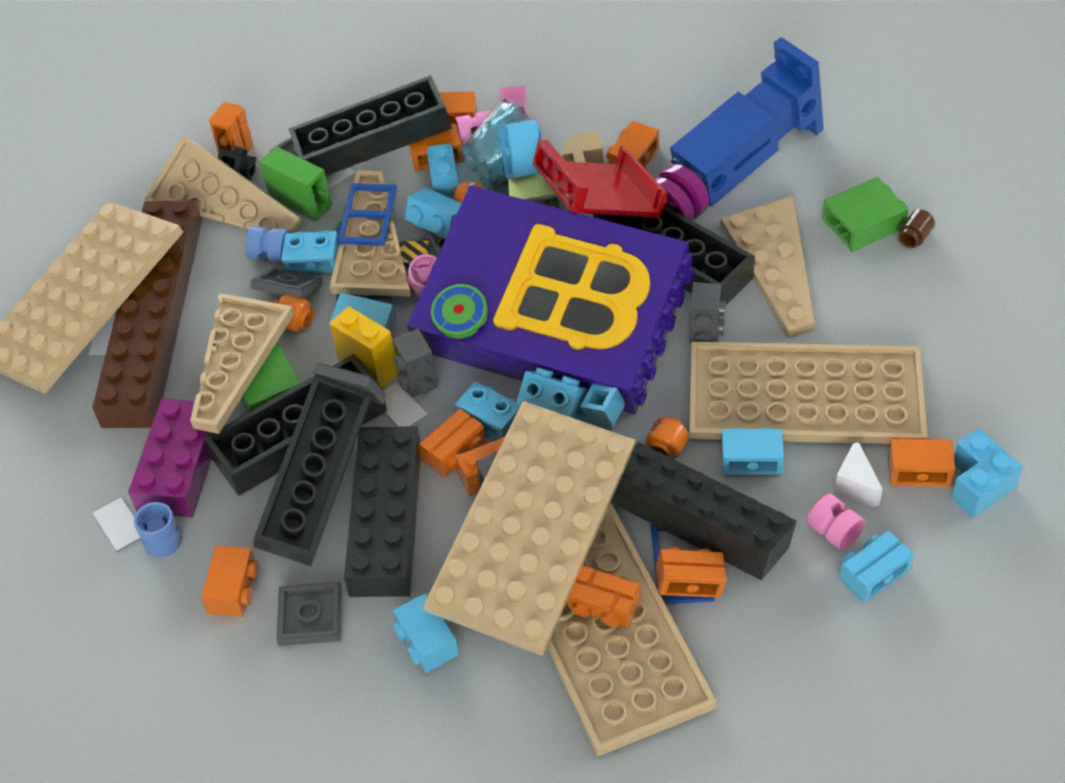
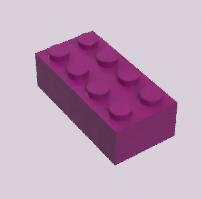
M161 399L128 491L136 512L148 503L161 502L169 506L174 516L193 518L212 461L204 441V437L212 432L193 429L190 421L195 401Z

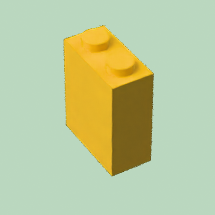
M350 306L345 308L329 323L338 362L353 354L382 389L397 376L399 372L393 359L395 351L391 331Z

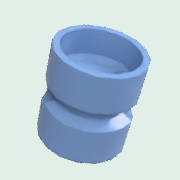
M251 226L246 237L247 258L258 261H265L268 258L270 262L282 263L285 233H291V231L281 228H273L269 231L268 227Z
M152 502L142 506L136 512L134 526L148 554L153 557H165L171 555L180 547L182 541L181 532L168 505L161 502Z

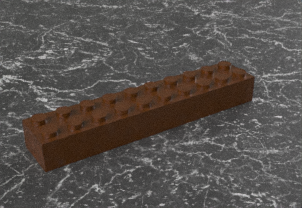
M144 200L142 213L177 224L183 233L116 311L92 406L101 428L152 427L159 404L164 396L202 224L196 200Z

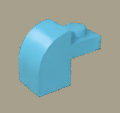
M592 384L580 405L581 413L578 420L612 431L625 407V402L618 389Z

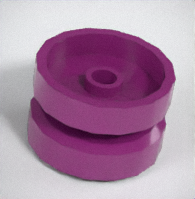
M673 164L664 169L655 179L667 192V202L665 205L692 221L708 208L709 194L701 179L690 169L682 165Z

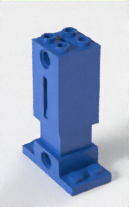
M783 37L778 38L774 42L775 61L761 72V82L746 95L737 91L670 147L672 165H682L693 171L701 179L709 194V205L711 207L779 151L778 141L794 127L800 132L802 130H809L816 136L824 130L819 62Z

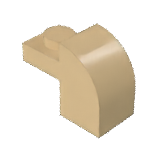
M598 131L580 133L569 138L562 148L563 159L570 162L603 164V147Z

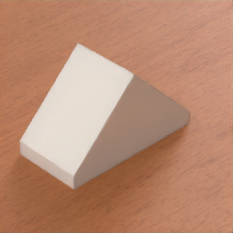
M859 442L854 443L837 473L834 492L871 507L880 506L883 488Z

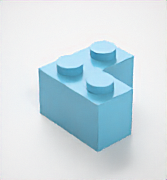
M978 428L956 445L954 454L955 467L963 474L956 479L952 499L974 518L1017 487L1023 466Z

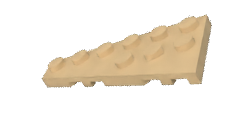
M184 135L144 200H196L200 216L249 229L251 226L268 227L269 231L273 228L289 229L291 233H295L303 221V218Z
M356 170L354 183L385 184L382 171ZM355 191L351 210L386 211L388 203L387 192ZM392 215L385 246L339 244L329 286L331 294H340L341 292L352 295L411 297ZM349 217L345 237L380 238L384 218Z
M789 196L722 217L721 227L730 242L755 256L753 280L788 338L814 330L815 321L794 197Z
M219 293L218 310H215L214 315L215 325L214 329L210 332L204 359L205 369L204 373H201L199 380L201 384L200 391L196 395L190 420L193 429L220 433L294 316L292 306Z

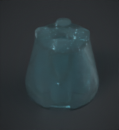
M506 98L495 106L461 149L467 158L464 160L466 165L472 172L478 171L482 176L480 177L481 182L488 190L492 186L495 188L509 182L505 175L497 126L530 120L514 102L508 104Z

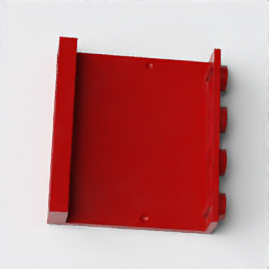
M538 140L532 164L572 213L645 217L661 216L662 209L667 202V192L624 145H620L615 164L565 161L548 140Z

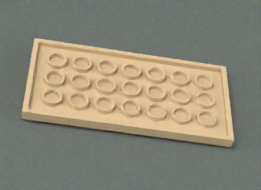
M108 201L0 322V374L46 394L182 235L183 231L180 226Z
M691 342L689 439L722 440V429H761L765 427L782 429L783 442L891 444V439H928L920 346Z
M522 401L423 605L424 611L543 656L633 452L635 439Z
M609 504L583 565L640 583L642 596L629 627L619 625V627L614 628L604 624L601 618L592 615L588 618L580 617L569 608L567 600L546 648L597 757L717 709V701L661 595L658 594V589L613 504Z

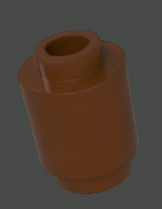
M922 209L913 210L899 229L898 239L901 244L908 248H915L921 245L935 227L933 216L928 211Z

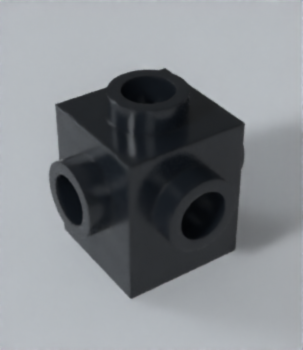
M233 146V150H219L218 159L251 181L256 171L255 163L257 157L249 155L248 149Z

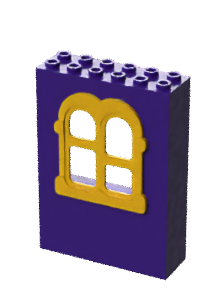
M470 185L408 321L407 328L409 332L419 328L434 356L523 381L525 371H536L537 367L553 371V377L562 379L563 376H568L580 380L579 385L588 388L587 392L592 384L615 387L625 402L623 411L636 414L639 405L643 406L646 401L648 381H653L656 375V360L658 356H663L667 332H672L676 321L675 311L677 307L681 308L683 305L686 283L690 284L694 276V268L691 267L693 255L689 253L688 242ZM546 247H554L588 257L587 265L578 284L565 283L535 273ZM606 261L626 268L630 274V283L625 290L617 294H605L590 288L601 262ZM456 284H465L477 288L485 297L489 310L487 321L477 329L478 332L463 339L449 338L438 331L431 316L432 302L436 296L447 287ZM530 286L551 290L559 294L551 316L547 321L533 319L518 313L525 293ZM572 298H580L604 305L614 315V322L611 328L599 335H591L561 326V320Z

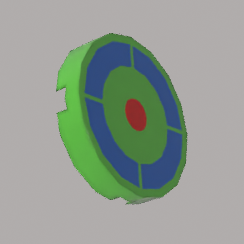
M456 284L447 287L436 296L432 302L431 316L438 331L449 338L463 339L478 332L477 329L487 321L489 310L485 297L477 288L465 284Z

